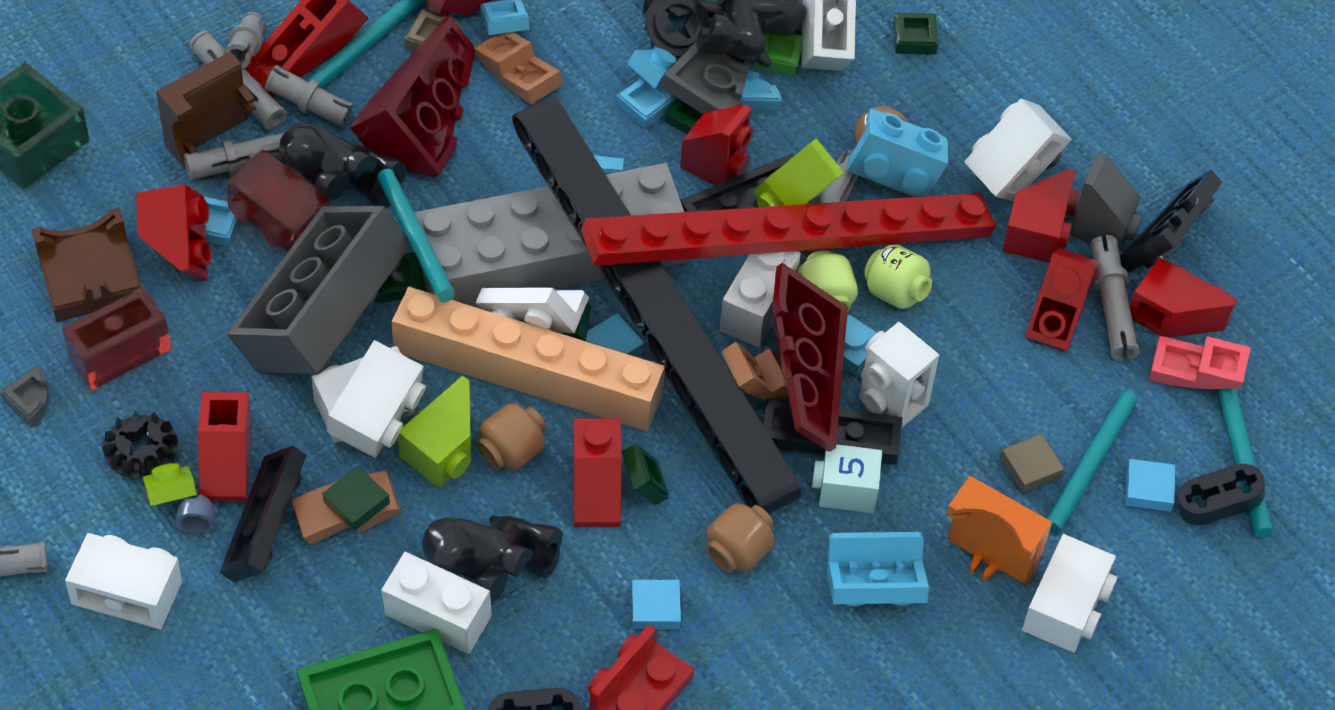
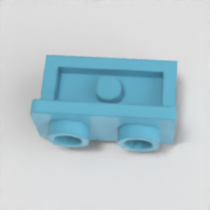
M870 109L866 116V131L847 160V171L913 197H925L929 195L948 165L947 138L933 129L921 128L903 121L892 113H883Z
M921 532L831 533L828 545L827 576L833 604H845L848 606L894 604L905 606L911 603H928L929 585L922 561L923 534Z

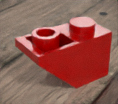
M743 104L704 113L682 140L680 168L713 185L744 174L750 161V155L747 154V146L753 134V128L750 127L752 108Z
M1067 169L1016 192L1002 248L1003 252L1050 263L1052 254L1057 247L1066 249L1072 223L1064 222L1065 214L1074 216L1080 190L1072 189L1076 171Z
M185 184L136 193L138 236L181 272L199 282L208 281L207 266L211 263V250L206 241L205 223L209 220V208L204 196Z
M1057 248L1053 252L1025 337L1068 351L1100 261L1061 248Z
M1159 257L1134 291L1130 311L1134 322L1160 336L1172 338L1224 331L1229 325L1238 299L1227 294L1222 288L1213 286L1192 275L1183 267L1174 265Z
M201 392L198 427L199 494L206 496L211 501H247L253 425L249 392Z

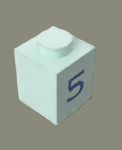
M836 445V449L831 452L826 450L824 461L815 460L812 488L820 489L819 507L874 514L879 491L882 450Z

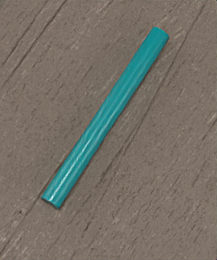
M400 0L306 79V81L310 82L313 79L321 84V89L325 87L426 0Z
M382 170L379 172L377 179L440 302L452 300L455 296V291L393 170Z
M1236 388L1217 389L1236 464H1250L1256 467ZM1241 481L1244 493L1251 492V486H1247L1244 481ZM1264 498L1258 507L1249 510L1256 537H1266L1273 533Z
M1123 390L1046 518L1053 522L1050 529L1051 533L1059 534L1130 415L1138 401V397L1134 392L1130 390Z

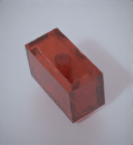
M264 149L227 181V203L230 211L241 221H249L258 228L270 244L275 247L281 246L287 252H289L322 206H329L330 202L329 199L319 194L317 189Z
M144 287L62 328L68 358L91 391L171 350L166 318Z

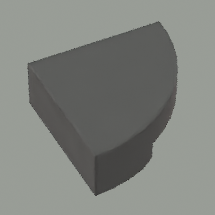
M37 365L0 391L2 401L30 428L35 426L46 412L49 393L45 377Z

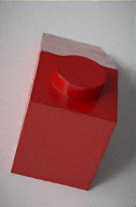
M300 0L263 43L260 51L251 57L249 65L244 69L263 88H265L266 81L276 65L301 78L342 50L369 17L350 0ZM267 91L272 97L276 95L271 91Z

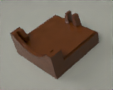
M231 52L156 91L165 147L185 170V153L197 152L196 147L248 119L247 112L250 113L256 109V106L252 103L255 101V98L243 83L241 63Z
M120 208L110 210L108 214L95 223L79 229L66 231L50 230L42 227L32 229L37 255L56 322L144 300L143 289L126 236Z

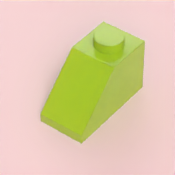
M816 138L769 176L753 193L757 197L759 207L809 204L844 172Z
M461 376L402 427L398 435L399 457L438 489L449 479L460 477L467 470L471 462L469 380L464 376Z

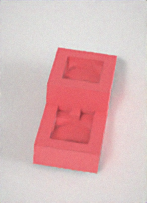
M1159 336L1148 381L1195 389L1242 388L1251 347L1208 336L1204 346Z

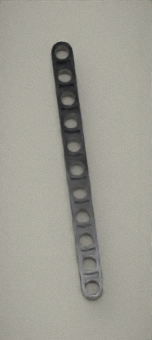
M550 97L512 116V122L518 138L585 246L586 243L581 233L585 219L631 216L558 99ZM661 262L598 265L658 364L665 366L666 377L745 504L751 508L754 505H758L768 514H771L801 498L800 486L795 475Z

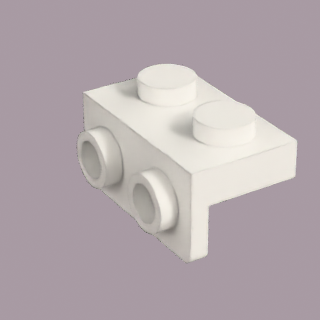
M482 288L476 304L483 310L557 333H575L589 297L583 290Z

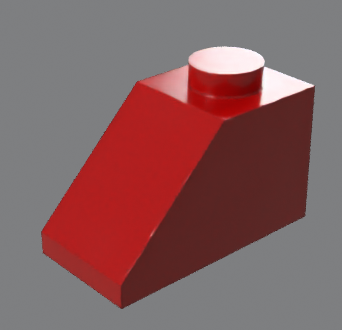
M574 418V527H620L621 419Z

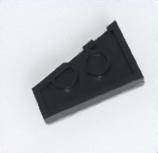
M1212 169L1188 182L1120 255L1121 266L1127 270V273L1141 265H1144L1146 269L1152 267L1159 257L1163 258L1168 251L1176 247L1198 215L1214 202L1215 199L1212 196L1220 187L1222 181Z

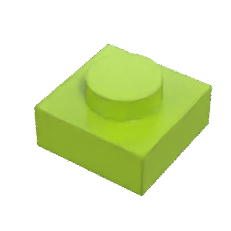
M177 463L165 464L154 468L151 475L143 476L150 506L197 495L189 466L180 467Z

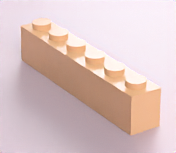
M408 287L392 319L393 347L397 346L404 356L605 419H621V424L648 432L663 397L664 365L454 300L440 302L436 295L412 287Z

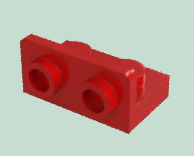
M647 625L639 636L632 634L626 639L618 652V660L609 670L602 668L594 676L588 687V692L590 693L589 710H667L694 678L695 669L656 643L657 630Z

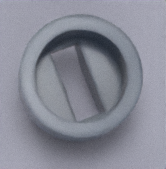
M199 494L197 499L192 496L184 498L177 509L176 526L181 531L189 534H205L210 532L214 527V504L202 494Z

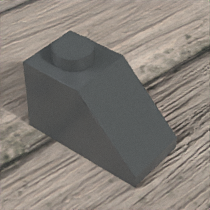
M1098 152L1084 182L1070 236L1088 243L1102 236L1103 247L1106 249L1108 247L1106 235H1111L1117 238L1120 252L1126 238L1134 240L1143 216L1136 214L1140 196L1108 155Z

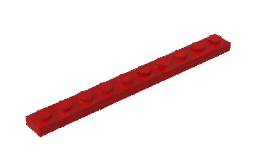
M981 193L587 218L582 225L581 233L594 266L983 238L991 236L996 224Z

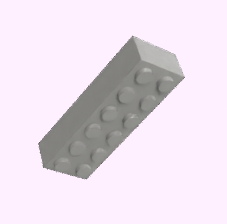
M667 163L606 174L631 216L684 212ZM548 186L414 212L455 291V296L452 299L454 301L475 306L477 305L476 300L482 288L558 289L606 279L599 267L594 266L588 249ZM689 259L660 262L663 267L686 263ZM419 262L425 291L436 295Z

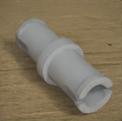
M256 12L246 13L241 18L240 24L231 30L228 37V46L223 53L224 55L231 52L241 63L242 69L246 68L251 61V57L260 51L263 43L262 35L267 29L266 20L259 24L263 16Z
M278 65L271 71L264 88L297 104L299 111L305 114L310 111L336 124L339 128L344 126L353 108V103L321 89L319 82L313 79L308 82L282 69Z

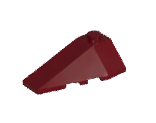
M451 16L444 18L378 90L350 127L364 146L369 147L379 155L398 159L406 165V169L432 178L440 175L455 151L457 138L453 136L455 122L462 118L463 107L459 105L462 88L468 86L475 46Z
M784 263L776 266L773 293L774 334L795 430L828 452L836 449L848 307Z

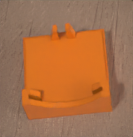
M969 476L948 505L946 516L952 519L947 537L948 541L974 555L969 573L974 574L981 562L989 565L982 574L981 580L986 581L998 570H1001L1023 584L1028 585L1039 569L1053 522Z

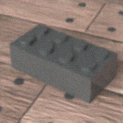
M322 206L227 332V336L256 372L317 375L328 365L330 356L343 338L351 333L354 323L367 305L375 300L378 290L388 276L400 265L401 258L411 246L407 237L385 206Z

